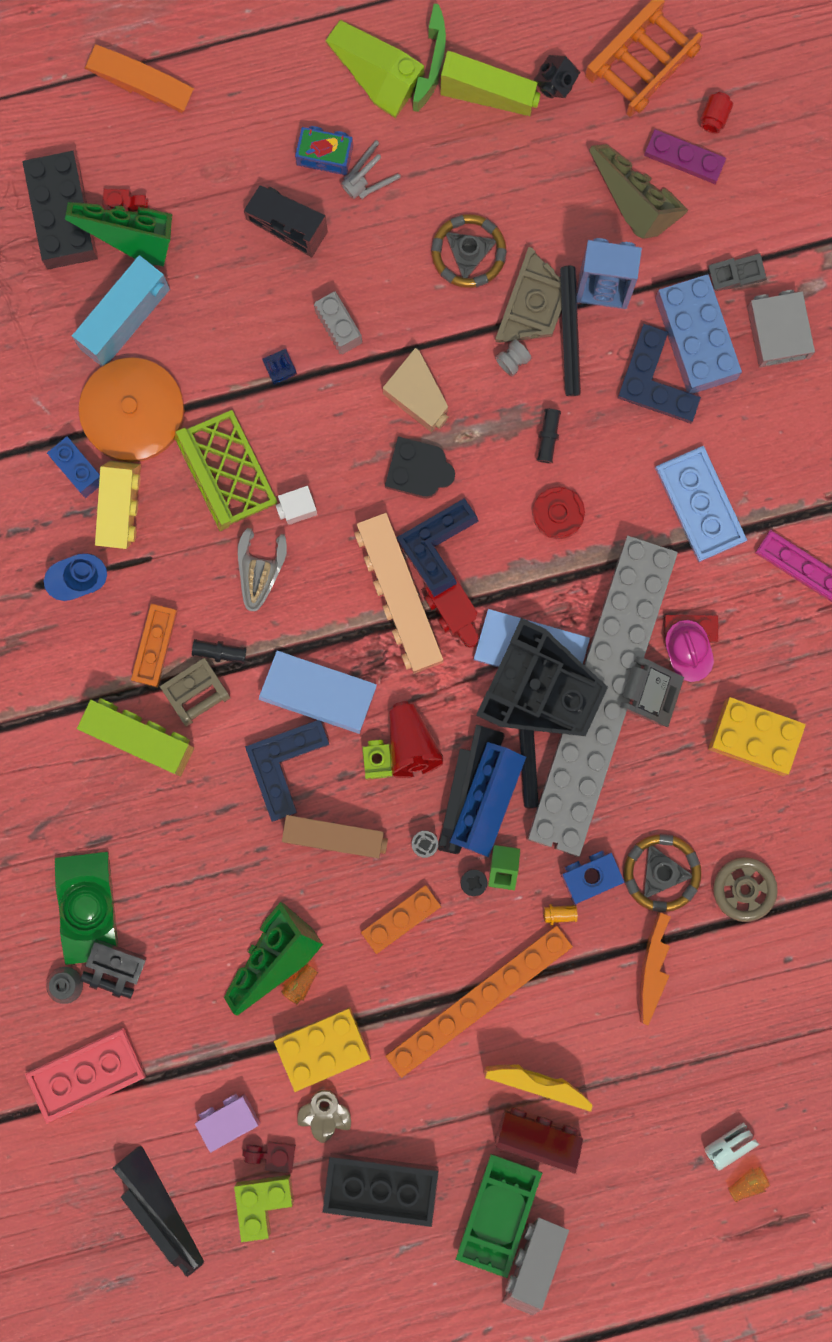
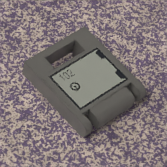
M636 656L634 662L644 666V669L632 666L623 697L632 700L633 704L621 702L620 708L659 726L669 727L684 677L648 659Z

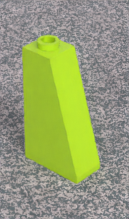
M447 51L441 74L442 96L530 116L532 107H538L541 93L536 92L538 82L455 52Z

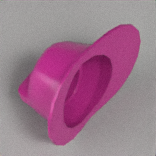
M690 620L679 621L672 625L667 632L665 642L675 673L683 676L685 681L695 682L702 680L711 672L714 664L712 649L705 630L697 622Z

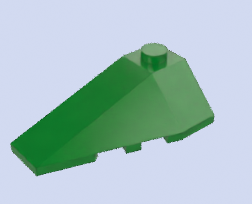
M68 202L65 220L134 259L140 255L152 266L159 265L164 267L171 237L172 214L148 208H138V212L125 211L124 206H115V209L104 210L98 204Z
M282 902L276 906L263 922L260 931L263 932L256 946L251 945L248 951L251 955L245 967L239 968L224 996L232 1013L236 1016L304 967L323 946L313 928Z

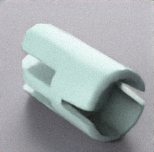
M744 1122L705 1147L704 1150L707 1156L713 1161V1165L718 1171L760 1145L757 1140L750 1141L753 1134L749 1130L745 1131L747 1126Z

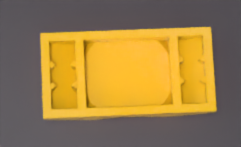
M519 1064L485 1067L484 1076L486 1079L590 1112L593 1105L577 1088L563 1078L554 1079L543 1074L525 1070Z

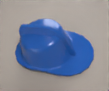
M88 553L75 554L49 567L45 573L44 586L48 594L56 600H73L99 590L106 582L107 569L103 561L95 555Z

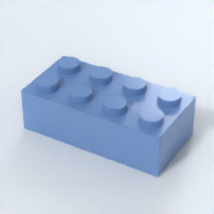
M595 238L593 241L588 240L579 272L577 302L627 309L638 279L642 248L636 247L631 242L613 244L603 238Z
M707 274L659 289L655 300L665 330L668 332L667 336L687 393L694 394L737 380L742 371L709 275Z

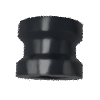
M479 870L465 872L460 881L463 892L469 896L483 894L488 885L485 874Z

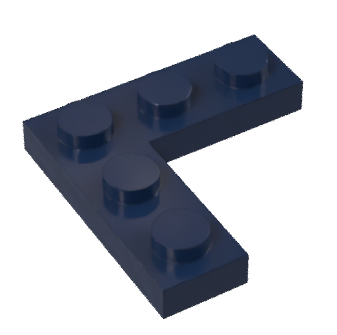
M643 324L618 399L692 424L701 397L652 381L668 332Z
M465 498L396 537L434 597L457 584L454 576L434 547L479 522Z
M320 720L245 746L272 822L283 819L286 815L291 816L297 813L280 763L330 745Z

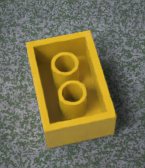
M729 697L724 701L708 750L769 772L786 776L790 773L806 724Z
M350 1007L274 1040L294 1092L371 1059Z

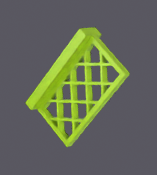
M233 410L191 428H183L175 432V441L219 531L229 528L231 524L278 503ZM230 419L234 427L231 436L216 431L220 422ZM204 431L212 435L208 445L205 446L197 443L193 434ZM214 436L229 441L225 453L210 448ZM232 442L243 446L245 453L242 459L228 454ZM208 452L223 457L219 470L207 465L205 460ZM246 456H248L250 462L245 460ZM226 459L240 463L236 476L221 471ZM243 465L255 470L256 477L254 482L239 477ZM212 473L217 474L215 479H214ZM220 475L234 480L230 493L219 489L217 481ZM258 478L262 485L257 484ZM237 482L252 487L248 499L233 494ZM254 489L264 491L269 501L262 504L251 501ZM223 496L228 497L227 502H225ZM234 499L245 503L243 512L232 516L228 508L230 500ZM248 505L253 506V508L247 510Z

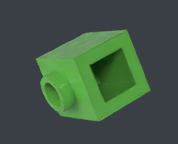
M494 845L488 887L515 890L519 870L520 849Z

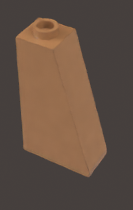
M286 815L282 842L380 859V853L386 854L388 838H383L384 832Z

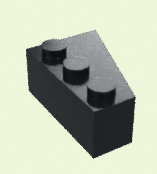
M259 185L244 209L246 220L311 258L328 233L326 215L281 195L272 187L266 188Z

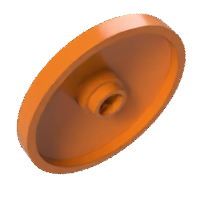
M122 358L105 364L86 382L79 401V418L85 435L101 453L118 461L140 462L158 456L174 442L175 432L180 430L183 424L184 402L176 381L164 368L146 359Z

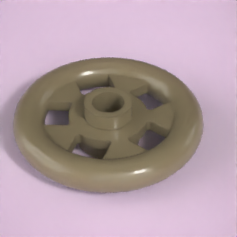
M742 857L729 861L719 870L714 881L713 891L716 903L724 914L737 921L751 922L769 913L776 902L778 888L775 876L768 866L757 859ZM737 869H742L744 876L734 880L731 873ZM755 871L764 878L759 885L751 878ZM744 884L748 885L750 889L746 895L740 891L741 886ZM731 885L733 897L726 898L724 886ZM759 891L766 894L762 904L755 902ZM737 902L749 903L748 911L736 909Z

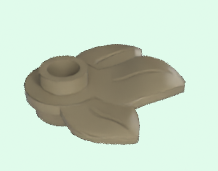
M320 1090L313 1095L310 1103L300 1108L297 1122L299 1126L311 1125V1132L314 1138L320 1143H324L332 1137L335 1128L350 1130L351 1116L348 1108L338 1103V1099L333 1092ZM322 1101H327L329 1106L323 1108L319 1104Z

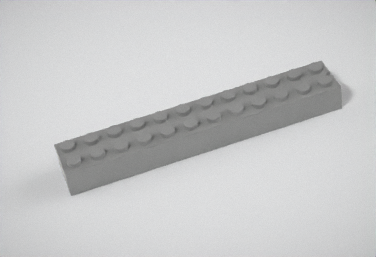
M627 536L624 540L584 663L608 689L586 736L561 734L527 840L546 847H552L553 842L558 843L555 846V850L576 857L580 856L627 712L620 708L621 702H630V700L623 697L631 669L632 666L641 668V665L634 661L636 656L642 658L645 656L678 552L631 536Z

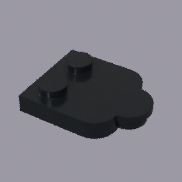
M398 436L385 483L386 489L427 499L436 495L439 488H446L453 483L455 470L452 465L446 462L445 453L441 448Z

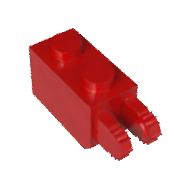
M452 572L457 584L435 597L426 587L425 592L427 595L424 597V600L431 611L437 610L441 617L437 621L445 633L449 631L452 637L458 634L466 647L475 648L479 641L478 634H476V630L473 627L477 611Z

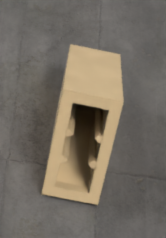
M415 348L385 384L383 395L430 432H433L436 427L440 429L448 420L449 416L446 415L448 413V405L420 351Z

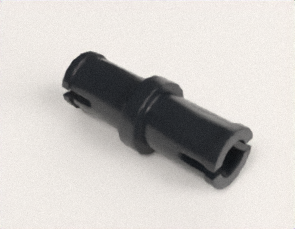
M547 408L544 410L542 431H539L538 435L540 444L536 461L550 464L553 463L555 443L559 440L557 430L561 411Z
M194 639L192 656L213 658L215 662L226 660L244 664L247 647L223 644V641L213 643Z

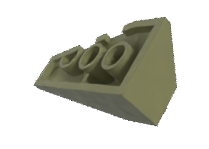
M609 145L591 146L589 151L625 221L633 228L632 231L635 235L642 239L657 237L687 213L688 209L666 188L660 191L650 183L652 179L646 173L643 175L632 170V163Z

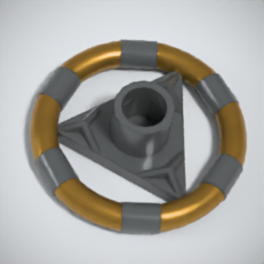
M474 214L459 215L446 221L436 232L431 248L432 260L440 276L450 284L463 288H477L492 281L502 270L507 254L506 242L499 228L489 219ZM465 224H475L490 233L494 239L450 233L449 231ZM445 236L462 277L454 274L442 261L441 251ZM496 244L497 251L492 268L487 273L474 278H468Z
M667 834L651 835L634 845L627 855L624 864L625 885L632 898L644 908L656 912L674 911L689 903L697 893L701 882V863L696 852L684 840ZM653 845H669L680 849L688 860L692 875ZM648 848L643 895L634 879L633 871L635 862L643 851ZM691 878V882L682 896L673 901H655L647 898Z

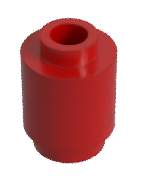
M717 92L709 96L700 118L702 129L718 134L725 127L733 107V102L730 100L729 95Z

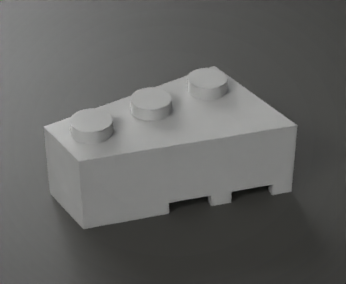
M541 1218L535 1220L533 1224H528L524 1235L527 1241L524 1249H520L515 1260V1265L517 1266L514 1274L510 1276L505 1289L507 1292L502 1303L532 1316L542 1310L569 1233L568 1229Z

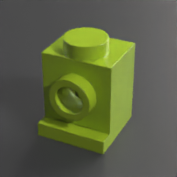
M383 740L367 741L368 746L363 747L366 780L393 777L389 744L384 745ZM380 754L382 756L381 763L375 764L372 761L373 755Z

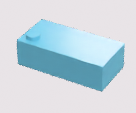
M139 255L72 335L80 350L101 367L109 363L169 292L170 288L164 274Z

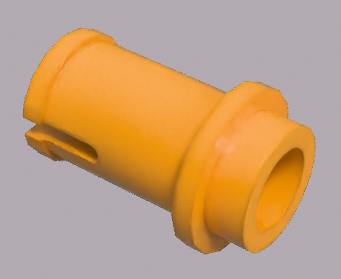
M549 904V907H544L543 909L544 922L550 923V926L557 922H577L578 920L576 905L552 906V904Z

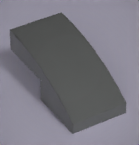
M760 253L738 260L732 258L709 265L715 291L747 286L767 280Z

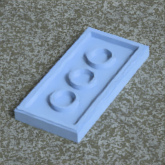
M704 446L655 467L698 563L747 541Z
M488 609L474 661L499 667L521 618ZM530 621L549 631L557 641L565 646L583 664L589 637Z
M277 651L259 695V700L360 734L377 684Z

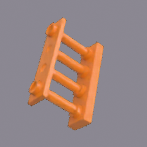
M651 0L587 66L585 77L592 84L598 77L600 79L604 78L631 102L627 110L629 117L636 111L638 113L642 112L649 103L648 98L688 57L690 59L694 58L701 49L700 42L703 35L700 32L692 40H689L663 16L664 0ZM650 24H657L683 48L674 58L645 34V29ZM633 41L643 45L666 66L657 76H654L628 52L629 49L627 47ZM616 59L618 61L622 60L648 84L639 95L610 70V65Z

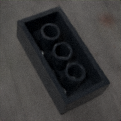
M74 151L22 161L41 260L47 270L98 260L93 235L65 220L68 202L87 204L79 161Z
M331 1153L322 1213L432 1227L439 1169L437 1166Z

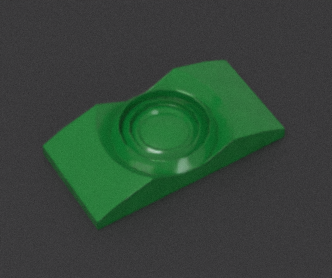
M109 852L55 858V885L59 904L60 936L65 965L85 963L88 961L96 939L118 947Z
M491 1154L455 1260L508 1278L543 1172Z

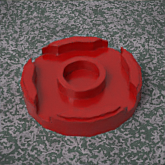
M566 487L548 488L539 495L534 503L532 512L534 524L541 533L549 538H568L575 534L583 524L585 516L584 503L576 492L566 489Z

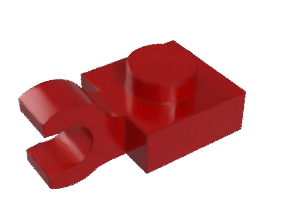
M103 189L102 207L104 210L115 209V206H124L125 211H138V208H148L149 201L146 200V195H133L131 197L129 189Z

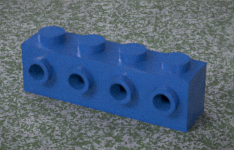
M487 742L450 843L486 857L490 856L524 765L525 756L506 747Z

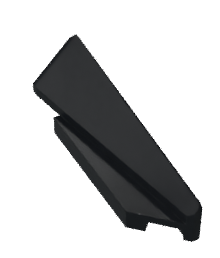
M476 725L471 750H459L438 847L439 851L453 854L460 853L462 847L450 843L487 742L501 746L505 737L504 733Z
M142 1146L137 1147L113 1167L116 1174L129 1188L120 1197L168 1261L175 1267L179 1266L185 1276L188 1277L204 1264V1260Z

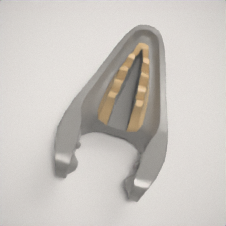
M247 528L243 532L238 544V564L245 607L249 611H257L265 602L285 561L287 544L285 534H280L276 539L278 547L276 548L277 557L274 560L255 558L249 553L250 542L254 538L252 528Z

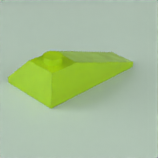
M342 20L338 22L326 39L328 46L342 64L349 69L356 82L363 87L374 105L396 118L415 92L418 77L424 78L425 66L405 52Z

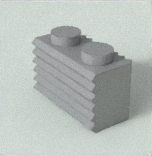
M336 291L315 302V314L318 315V319L323 323V327L328 332V336L331 337L333 344L336 345L339 354L343 355L363 343L361 333Z

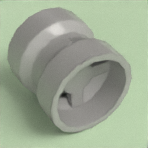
M514 339L509 344L507 352H500L495 359L500 367L513 377L518 372L519 366L527 364L532 357L528 350L519 341Z
M421 831L413 837L412 849L419 857L428 858L437 851L438 840L432 832Z

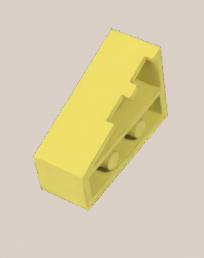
M110 460L100 467L95 546L127 549L131 542H135L136 526L133 525L134 517L138 513L137 493L140 486L141 464Z

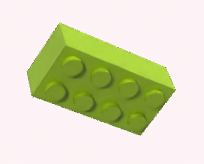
M101 698L98 703L90 700L77 727L78 730L180 777L182 776L194 750V747L189 745V739L175 732H172L171 736L165 734V728L149 720L145 725L141 723V717L125 709L121 714L117 712V706Z

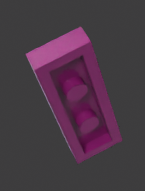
M656 129L644 154L648 158L713 184H716L726 161V158Z

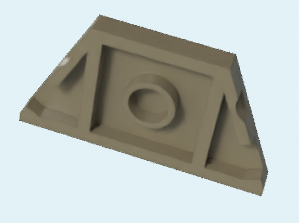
M528 247L495 342L502 343L510 342L514 339L519 341L552 337L562 310L561 277L557 276L554 269L548 263L545 264L531 247Z

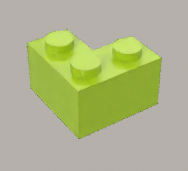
M291 1174L236 1183L234 1189L241 1242L269 1239L271 1230L268 1210L292 1207L294 1204Z

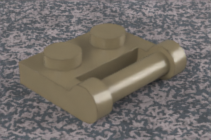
M205 658L160 686L186 727L193 723V719L222 700L226 702L231 698ZM212 685L217 692L188 711H185L182 706L183 704Z

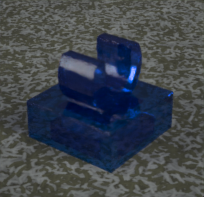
M286 349L262 359L273 385L297 374Z

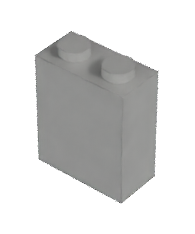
M786 290L780 292L779 296L769 297L768 294L756 296L751 300L747 310L759 368L810 359L815 349L803 291L795 293L794 290Z

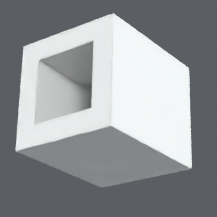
M308 486L278 496L280 504H277L276 508L280 520L286 518L288 525L318 515Z

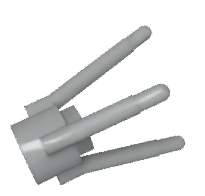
M375 141L352 171L343 178L344 181L341 185L352 199L358 196L363 199L368 194L401 177L400 174H396L367 189L365 188L368 182L363 176L381 159V155H376L360 172L358 171L377 148L379 141Z

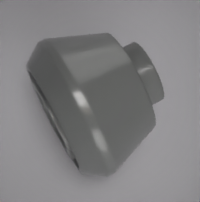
M70 967L55 969L49 975L46 982L48 995L55 1002L61 1004L75 1001L83 990V982L80 981L81 975Z

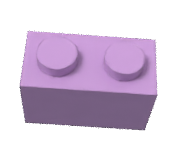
M236 1093L223 1100L224 1106L216 1111L213 1107H210L198 1114L200 1119L195 1125L210 1153L259 1126L260 1121L245 1094L238 1097Z

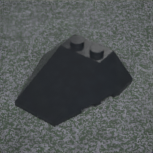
M521 618L476 716L500 727L586 736L608 687L572 655L565 646L557 641L549 631Z

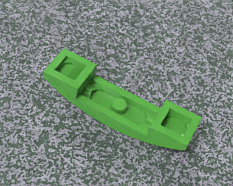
M439 4L433 5L429 24V39L437 40L429 78L418 77L415 89L413 111L417 112L434 93L444 66L446 32Z

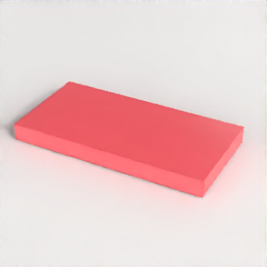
M125 1027L25 1073L46 1124L146 1078Z

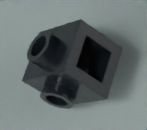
M548 55L534 81L538 82L537 85L541 88L540 91L544 96L548 98H566L581 72L566 56Z

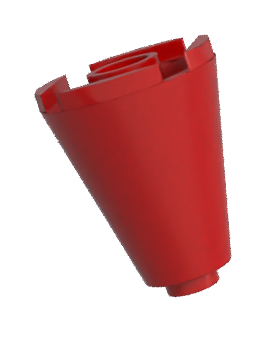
M408 701L394 704L393 709L389 711L391 770L393 776L396 778L414 777L413 772L422 771V774H426L442 766L444 761L443 755L415 705L409 704Z

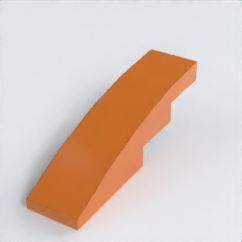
M96 44L85 65L86 70L130 93L134 91L155 103L159 101L180 113L184 112L194 90L193 87L157 69Z
M661 912L657 913L642 965L640 1022L648 1026L669 978V975L660 972V969L670 946L660 941L671 917Z

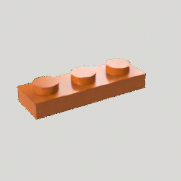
M155 604L150 605L131 681L158 688L177 610Z
M425 885L363 930L361 934L374 952L378 954L441 908V905Z

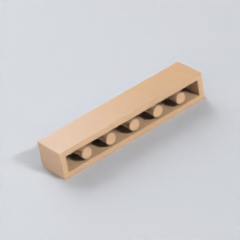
M387 513L357 523L358 531L354 535L359 547L364 546L367 556L363 558L368 571L374 570L377 580L373 581L378 596L383 595L386 601V605L382 607L387 620L393 619L396 629L392 630L396 644L403 645L405 654H402L401 657L406 669L411 668L413 674L442 664L441 652Z

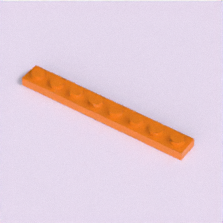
M556 925L394 1048L385 1057L401 1078L564 955L573 946Z

